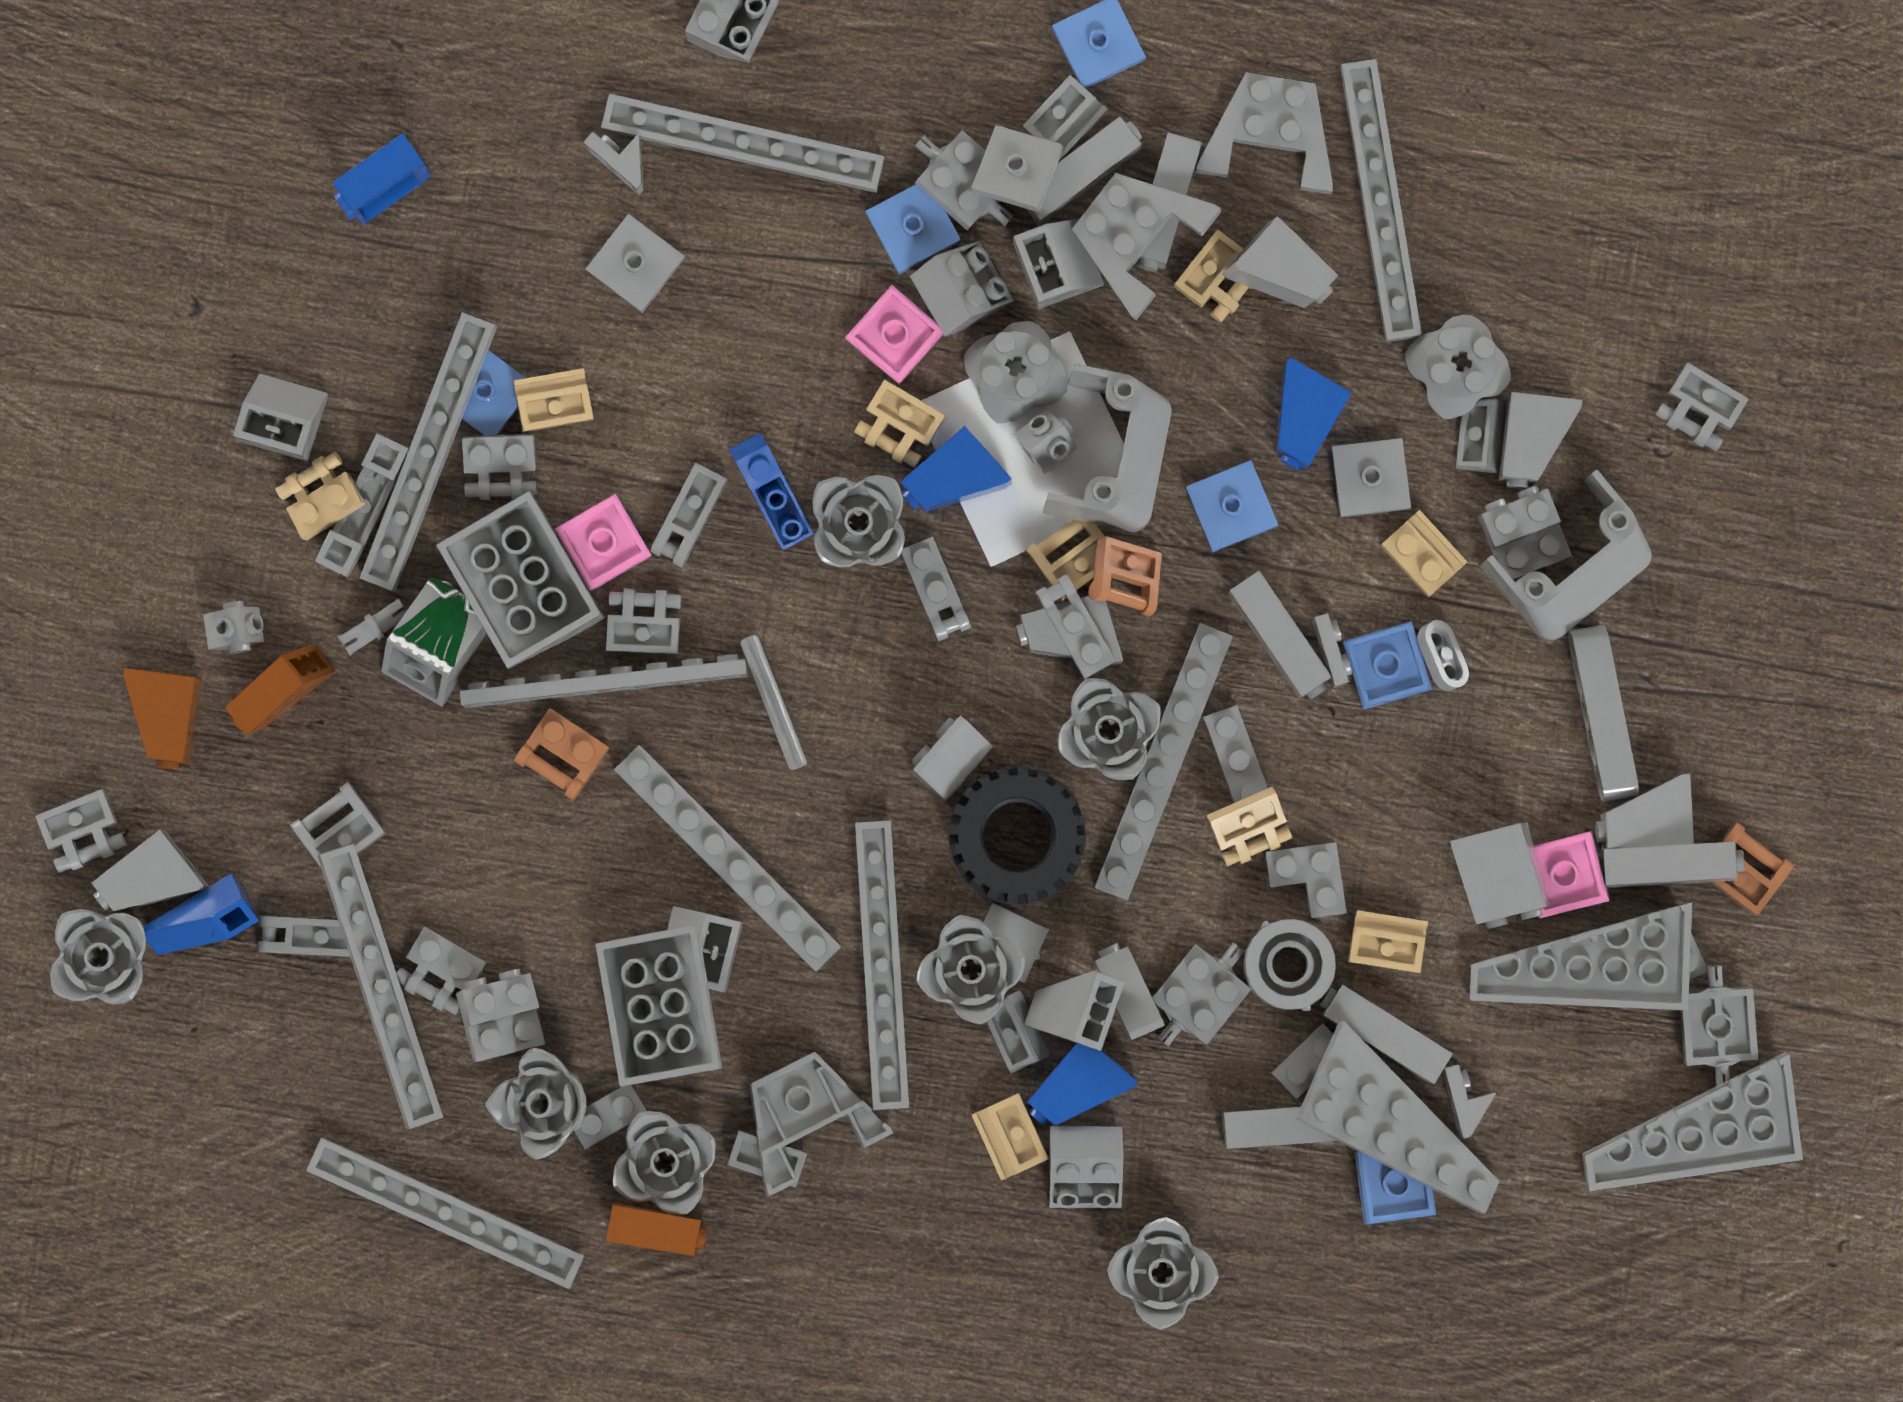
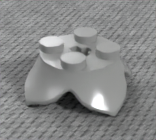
M1472 315L1452 317L1445 322L1441 329L1418 337L1405 353V361L1409 372L1414 378L1425 383L1427 399L1431 408L1444 420L1465 415L1480 398H1492L1500 394L1511 380L1507 358L1494 344L1488 327ZM1458 356H1463L1465 362L1469 363V368L1465 367L1463 372L1457 371V365L1451 362L1452 358L1457 359Z
M1024 321L1010 324L997 334L978 339L964 354L966 373L972 381L979 385L983 409L997 424L1016 421L1024 416L1032 405L1045 406L1052 404L1067 392L1065 369L1051 351V341L1048 334L1034 322ZM1014 361H1019L1025 372L1023 374L1018 372L1017 376H1011L1010 368L1006 366L1009 363L1013 364Z
M874 475L855 483L846 478L834 477L817 484L812 501L813 513L819 524L814 537V545L822 562L840 568L850 567L857 563L879 566L900 557L905 542L904 530L899 523V517L903 509V497L895 479ZM864 515L868 518L865 522L868 527L864 531L861 529L854 531L850 528L853 525L850 521L851 517L861 518Z
M1088 678L1084 680L1073 694L1071 717L1060 730L1059 752L1073 765L1082 768H1095L1108 778L1114 780H1130L1135 778L1146 763L1147 743L1156 734L1160 725V705L1143 693H1123L1113 683L1105 679ZM1107 721L1110 726L1117 725L1119 731L1114 733L1115 739L1109 740L1107 736L1101 737L1099 734V730L1103 729L1101 723Z
M84 909L61 914L55 929V942L60 949V956L52 965L50 973L53 993L72 1001L99 998L105 1003L114 1005L132 1000L137 994L143 979L141 964L147 940L141 921L126 913H114L105 917L94 911ZM97 949L101 951L107 950L109 953L107 956L108 962L105 966L101 963L96 965L94 962L98 957L95 953Z
M958 915L943 928L938 948L929 953L921 962L916 981L930 998L951 1004L956 1014L962 1019L976 1024H983L999 1012L1003 1005L1006 991L1016 985L1021 978L1025 966V957L1014 942L1007 938L994 936L980 920ZM973 959L975 964H981L982 973H977L979 978L971 980L970 975H964L962 972V967L967 966L966 961Z
M532 1048L521 1057L518 1064L519 1075L505 1080L498 1085L485 1106L498 1124L505 1129L519 1132L521 1135L520 1145L523 1151L531 1158L539 1160L556 1152L565 1143L571 1132L580 1128L586 1111V1094L579 1077L571 1074L555 1055L543 1049ZM548 1099V1108L543 1107V1100Z
M640 1112L628 1127L626 1134L627 1150L618 1158L615 1164L613 1187L629 1200L637 1202L652 1201L661 1210L669 1214H688L701 1199L704 1190V1175L715 1159V1139L699 1125L679 1124L669 1115L661 1112ZM661 1152H666L667 1156L672 1154L675 1158V1162L671 1164L673 1169L671 1172L666 1173L664 1168L661 1170L657 1168L656 1163L660 1161L659 1154Z
M1167 1217L1159 1218L1147 1224L1140 1231L1135 1242L1123 1246L1115 1253L1107 1269L1113 1287L1121 1295L1129 1297L1133 1301L1136 1312L1143 1321L1160 1330L1177 1323L1184 1316L1187 1305L1208 1295L1219 1278L1217 1268L1211 1257L1203 1250L1191 1244L1189 1234L1182 1225ZM1160 1262H1166V1268L1172 1269L1171 1276H1165L1164 1282H1157V1276H1152V1269L1158 1268Z

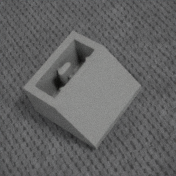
M700 0L685 30L687 41L717 56L749 63L780 0Z
M1079 219L1045 224L1013 236L1015 252L1038 310L1104 285L1098 267L1072 230Z
M980 241L936 255L910 275L945 337L971 327L1014 302L1007 290L1006 284L1000 278Z
M259 373L243 401L233 436L239 442L308 462L328 393Z
M961 715L956 721L949 718L937 731L936 737L939 740L932 748L926 744L912 760L916 766L913 769V775L945 802L993 747Z
M673 906L667 930L698 925L708 988L726 993L743 923Z
M1050 1126L1049 1208H1121L1124 1160L1122 1127Z

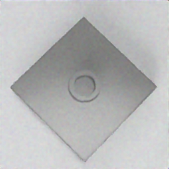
M995 125L971 187L972 192L1039 212L1063 151L1062 144Z
M628 214L585 270L639 312L643 313L683 262L685 256Z
M1402 438L1331 447L1340 518L1411 509Z

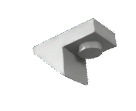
M592 132L583 142L586 150L635 193L640 195L643 191L640 136H635L627 147L618 154L617 152L620 148L613 140L605 134L600 138Z
M1459 1065L1447 1066L1443 1069L1442 1075L1459 1138H1468L1473 1134L1495 1097L1496 1092L1468 1098L1466 1092L1471 1091V1084L1467 1071H1460Z

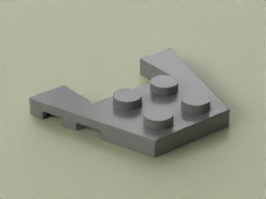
M1246 72L1197 164L1196 173L1227 178L1233 142L1305 154L1300 190L1331 195L1333 183L1316 84Z
M1115 173L1072 230L1128 313L1137 321L1156 295L1128 273L1171 216H1175L1200 236H1203L1222 211L1215 204Z
M816 1052L749 1085L764 1189L767 1197L798 1182L782 1147L843 1116L847 1117L863 1149L893 1134L892 1129L886 1123H883L863 1100H860L847 1086V1083Z

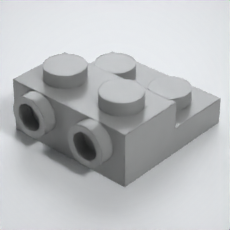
M1537 486L1525 489L1517 493L1519 500L1506 504L1504 498L1485 505L1486 513L1478 517L1493 556L1513 580L1529 572H1535L1572 557L1559 524L1561 522L1548 488L1540 492Z
M520 969L499 974L500 981L487 984L485 977L465 982L466 989L456 993L474 1063L545 1044L536 1010L539 1008L530 973L521 975Z

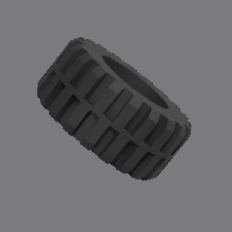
M1006 767L982 776L962 794L953 811L949 830V844L956 868L966 883L974 888L977 893L998 903L1027 905L1047 899L1067 884L1083 858L1086 846V824L1078 806L1079 803L1074 795L1072 796L1063 783L1040 770H1031L1029 767L1010 769ZM1009 803L1029 804L1037 808L1049 823L1051 830L1049 850L1045 857L1033 867L1024 870L1004 868L989 856L983 840L985 824L990 815L1003 805Z

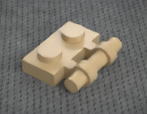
M1217 229L1174 284V287L1201 308L1211 297L1218 305L1210 315L1222 323L1229 313L1233 314L1239 307L1238 301L1247 289H1253L1237 282L1233 284L1227 293L1219 288V285L1226 278L1222 273L1241 253L1243 248Z
M884 379L866 409L867 412L877 417L876 422L872 427L861 420L854 433L865 439L864 443L873 448L878 446L893 455L892 459L900 464L905 462L916 468L922 456L911 450L912 445L916 440L928 447L946 416ZM888 424L905 434L900 443L884 434Z
M333 452L325 458L323 456L318 457L312 461L311 467L299 474L294 472L285 478V483L276 488V492L282 500L293 494L295 495L297 502L287 507L286 510L300 537L306 541L366 504L349 473L344 472L337 477L335 476L333 469L343 464L337 452ZM321 478L324 485L309 494L306 486Z
M1273 787L1206 815L1221 851L1233 846V849L1221 854L1227 867L1237 862L1241 864L1251 860L1250 856L1266 849L1270 851L1281 847L1280 843L1292 839L1287 825L1277 830L1274 829V827L1287 822ZM1260 833L1263 834V836L1258 837L1247 843H1245L1244 841Z

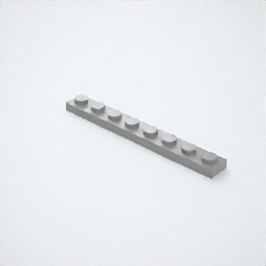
M1372 59L1341 64L1340 69L1385 342L1418 338L1422 335L1377 60Z
M610 93L601 125L603 131L633 138L639 135L640 139L875 193H877L885 160L884 156Z
M463 312L461 313L360 579L388 590L396 591L498 327L495 324Z
M1199 623L1161 718L1160 725L1148 751L1146 763L1140 771L1095 884V889L1128 901L1232 640V635Z
M738 654L718 656L716 663L703 664L702 658L682 660V666L668 668L667 662L646 664V670L632 672V666L611 668V674L597 676L596 670L575 672V678L561 680V674L539 676L540 682L526 684L525 678L504 680V686L491 688L490 682H477L468 684L469 690L460 691L461 705L464 708L742 678L748 677V669L745 659L739 660Z
M640 745L614 769L815 972L841 948Z
M891 820L855 823L873 1110L909 1108Z
M351 844L317 855L406 1129H412L443 1118L355 845Z
M325 1138L320 1139L306 1170L567 1289L571 1288L585 1257L584 1254Z

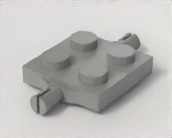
M963 130L950 144L943 146L941 149L934 145L925 135L917 142L915 147L926 155L930 162L915 184L966 230L978 218L988 213L992 214L1003 226L1013 218L1014 214L999 203V200L972 192L971 187L985 150Z
M1232 943L1221 959L1210 956L1195 944L1152 997L1154 1003L1165 1012L1170 1020L1160 1035L1157 1036L1160 1041H1163L1168 1033L1172 1031L1164 1041L1166 1046H1170L1181 1030L1193 1034L1207 1045L1251 991L1249 986L1237 978L1232 969L1233 965L1245 952L1239 948L1233 957L1230 958L1238 947L1235 943Z
M1708 965L1709 987L1689 992L1688 1011L1680 1010L1684 1064L1687 1066L1706 1064L1715 1067L1716 1086L1730 1080L1729 1066L1740 1061L1759 1060L1754 992L1752 987L1730 988L1723 986L1722 965Z

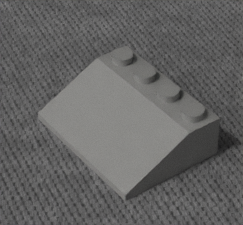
M530 491L436 545L507 669L579 634L605 618L535 496Z
M698 925L595 944L620 1087L722 1068Z

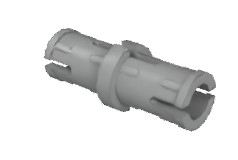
M397 598L393 603L373 616L370 614L364 617L365 621L337 637L343 645L357 638L345 647L351 656L372 640L377 638L379 641L384 638L383 633L395 627L407 611L404 609L395 616H392L393 613L404 607Z

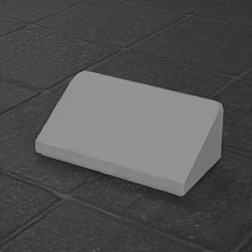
M1479 399L1469 412L1461 416L1456 469L1487 473L1499 472L1505 404L1496 399Z
M1021 991L1004 997L1003 1005L999 1012L987 1021L1010 1074L1049 1056V1051L1040 1031L1024 1025L1029 1007Z

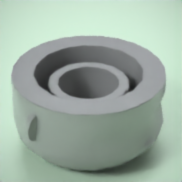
M1296 919L1280 920L1271 924L1265 920L1261 924V930L1251 939L1244 957V974L1253 993L1264 1003L1284 1010L1301 1008L1303 1011H1310V1005L1319 1000L1329 989L1336 969L1335 954L1325 934L1317 927ZM1285 947L1297 949L1305 958V972L1301 978L1294 982H1285L1279 979L1273 971V958L1276 952Z

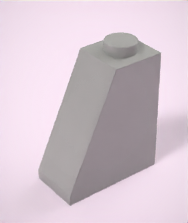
M1278 216L1258 232L1222 273L1227 279L1303 308L1314 301L1321 304L1334 290L1330 284L1338 276Z
M1511 392L1506 400L1498 481L1507 482L1506 487L1513 489H1528V484L1534 485L1580 411L1582 400Z
M1089 596L1080 598L1116 659V662L1111 665L1121 664L1123 658L1106 601L1097 602L1091 600ZM1061 603L1056 605V607L1060 611L1070 605V603ZM1044 609L1020 616L1021 624L1016 625V630L1021 646L1028 644L1030 653L1072 659Z
M1690 774L1679 775L1601 814V821H1596L1595 835L1597 843H1602V850L1694 844Z
M161 829L92 882L97 890L93 895L106 911L111 908L115 912H124L197 894L210 887L168 832Z
M1117 943L1098 951L1100 959L1094 961L1098 972L1125 982L1115 1011L1128 1040H1133L1165 1026L1128 946L1120 950Z
M1091 971L1039 989L1035 992L1024 1025L1101 1051L1125 982L1096 971Z

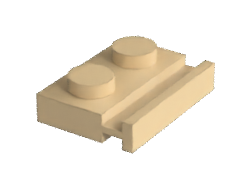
M584 368L513 381L522 432L594 419Z
M1420 510L1380 545L1428 598L1467 563L1464 557Z
M1356 910L1348 962L1421 973L1428 921Z
M1020 1093L972 1114V1118L1001 1181L1049 1159Z

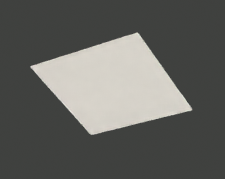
M1070 331L1050 340L1052 353L1065 369L1067 392L1052 404L1045 406L1032 405L1025 415L1016 421L1001 424L993 421L983 409L979 385L970 378L921 400L946 416L931 441L935 451L962 427L966 426L1012 478V484L1005 489L960 502L991 567L1026 551L1025 549L1033 543L1037 546L1072 520L1042 513L1048 492L1083 500L1085 489L1093 478L1098 476L1118 477L1124 443L1100 393L1068 386L1074 363L1086 366ZM1014 361L1013 364L1009 363L1006 366L1010 368L1011 376H1017L1018 372L1022 374L1025 372L1019 361ZM1048 409L1057 419L1063 416L1075 431L1071 438L1078 449L1044 474L1027 457L1013 434L1028 424L1035 416Z

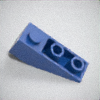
M758 433L728 449L781 549L785 550L813 535L814 533L761 434Z
M231 873L145 925L144 931L148 944L157 955L228 940L258 922L259 919L248 894Z

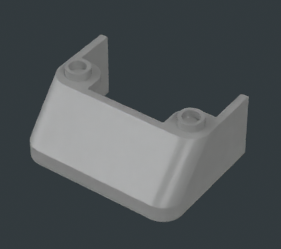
M1074 363L1068 386L1105 393L1107 402L1113 408L1130 412L1118 477L1098 476L1093 478L1085 489L1083 500L1048 492L1042 513L1129 532L1140 531L1147 526L1152 515L1172 413L1170 402L1166 397L1130 375Z
M1595 470L1583 482L1605 508L1599 518V527L1610 543L1560 584L1555 586L1541 572H1529L1515 582L1493 555L1480 565L1482 570L1537 636L1547 641L1557 640L1565 635L1643 571L1651 561L1652 553L1634 513L1598 470Z

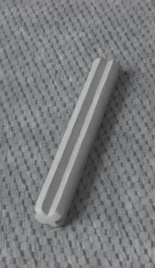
M757 635L746 637L741 640V646L790 770L802 768L807 765V760L759 637Z

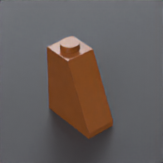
M315 644L281 655L233 699L225 709L231 715L232 722L238 729L242 730L246 735L252 734L271 724L333 675L336 670Z
M124 668V679L147 758L157 761L158 768L178 770L179 764L189 765L202 681L196 677Z
M616 1203L612 1206L606 1241L695 1256L697 1248L704 1249L708 1228L701 1227L703 1221L701 1218L669 1214L665 1211Z

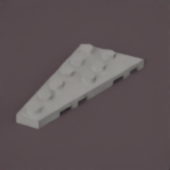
M1692 902L1471 964L1470 1001L1688 1011Z
M1339 1021L1296 1120L1480 1214H1486L1499 1180L1345 1021Z
M1784 1052L1582 1153L1587 1189L1595 1191L1803 1160L1790 1054Z

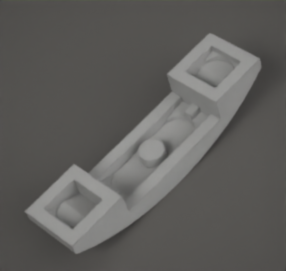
M376 433L361 464L363 468L355 483L366 504L336 522L333 530L329 531L315 562L346 577L350 575L387 506L409 448Z

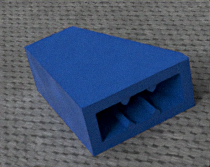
M1291 357L1286 363L1283 372L1276 454L1281 456V463L1298 471L1300 467L1304 470L1308 469L1352 392Z
M964 426L901 481V487L904 489L901 494L913 510L919 506L926 513L1005 489L1012 484V478L967 427Z
M1075 1043L1027 1101L1032 1106L1028 1113L1044 1126L1049 1121L1056 1126L1134 1088L1138 1081L1102 1051Z

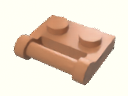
M1107 536L1098 538L1094 581L1089 587V598L1097 602L1107 600L1136 609L1139 614L1145 616L1153 615L1158 604L1162 553ZM1111 578L1142 587L1141 595L1111 587Z
M549 708L525 745L516 755L514 762L521 767L528 766L565 791L564 795L574 801L610 748ZM538 746H543L578 769L580 772L574 780L534 754Z
M1735 822L1721 842L1737 843L1771 869L1773 874L1768 879L1744 861L1745 872H1738V881L1711 883L1751 914L1758 916L1792 871L1794 865L1787 859L1782 861L1744 832L1745 827Z

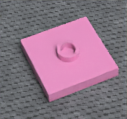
M891 285L849 332L845 340L895 383L900 385L943 336V333L933 319Z
M616 494L554 529L590 592L652 556Z
M1592 831L1534 846L1550 905L1541 908L1543 915L1539 916V918L1610 901Z

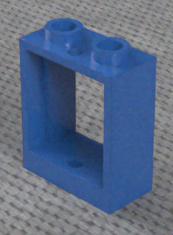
M402 133L332 183L339 191L333 197L350 220L357 217L361 224L364 225L432 176L422 159Z

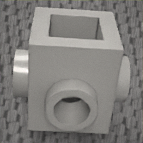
M1048 409L1035 416L1028 424L1013 434L1027 457L1044 474L1078 449L1071 438V435L1075 433L1072 426L1063 416L1057 419Z
M234 601L222 604L223 610L203 614L208 650H229L230 654L250 652V645L264 642L263 620L260 616L259 607L244 606V601Z

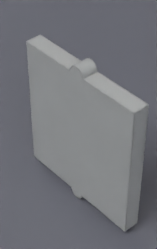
M992 903L983 923L994 936L1007 938L1014 942L1022 951L1025 957V966L1019 981L1025 983L1034 961L1040 959L1039 951L1049 929Z

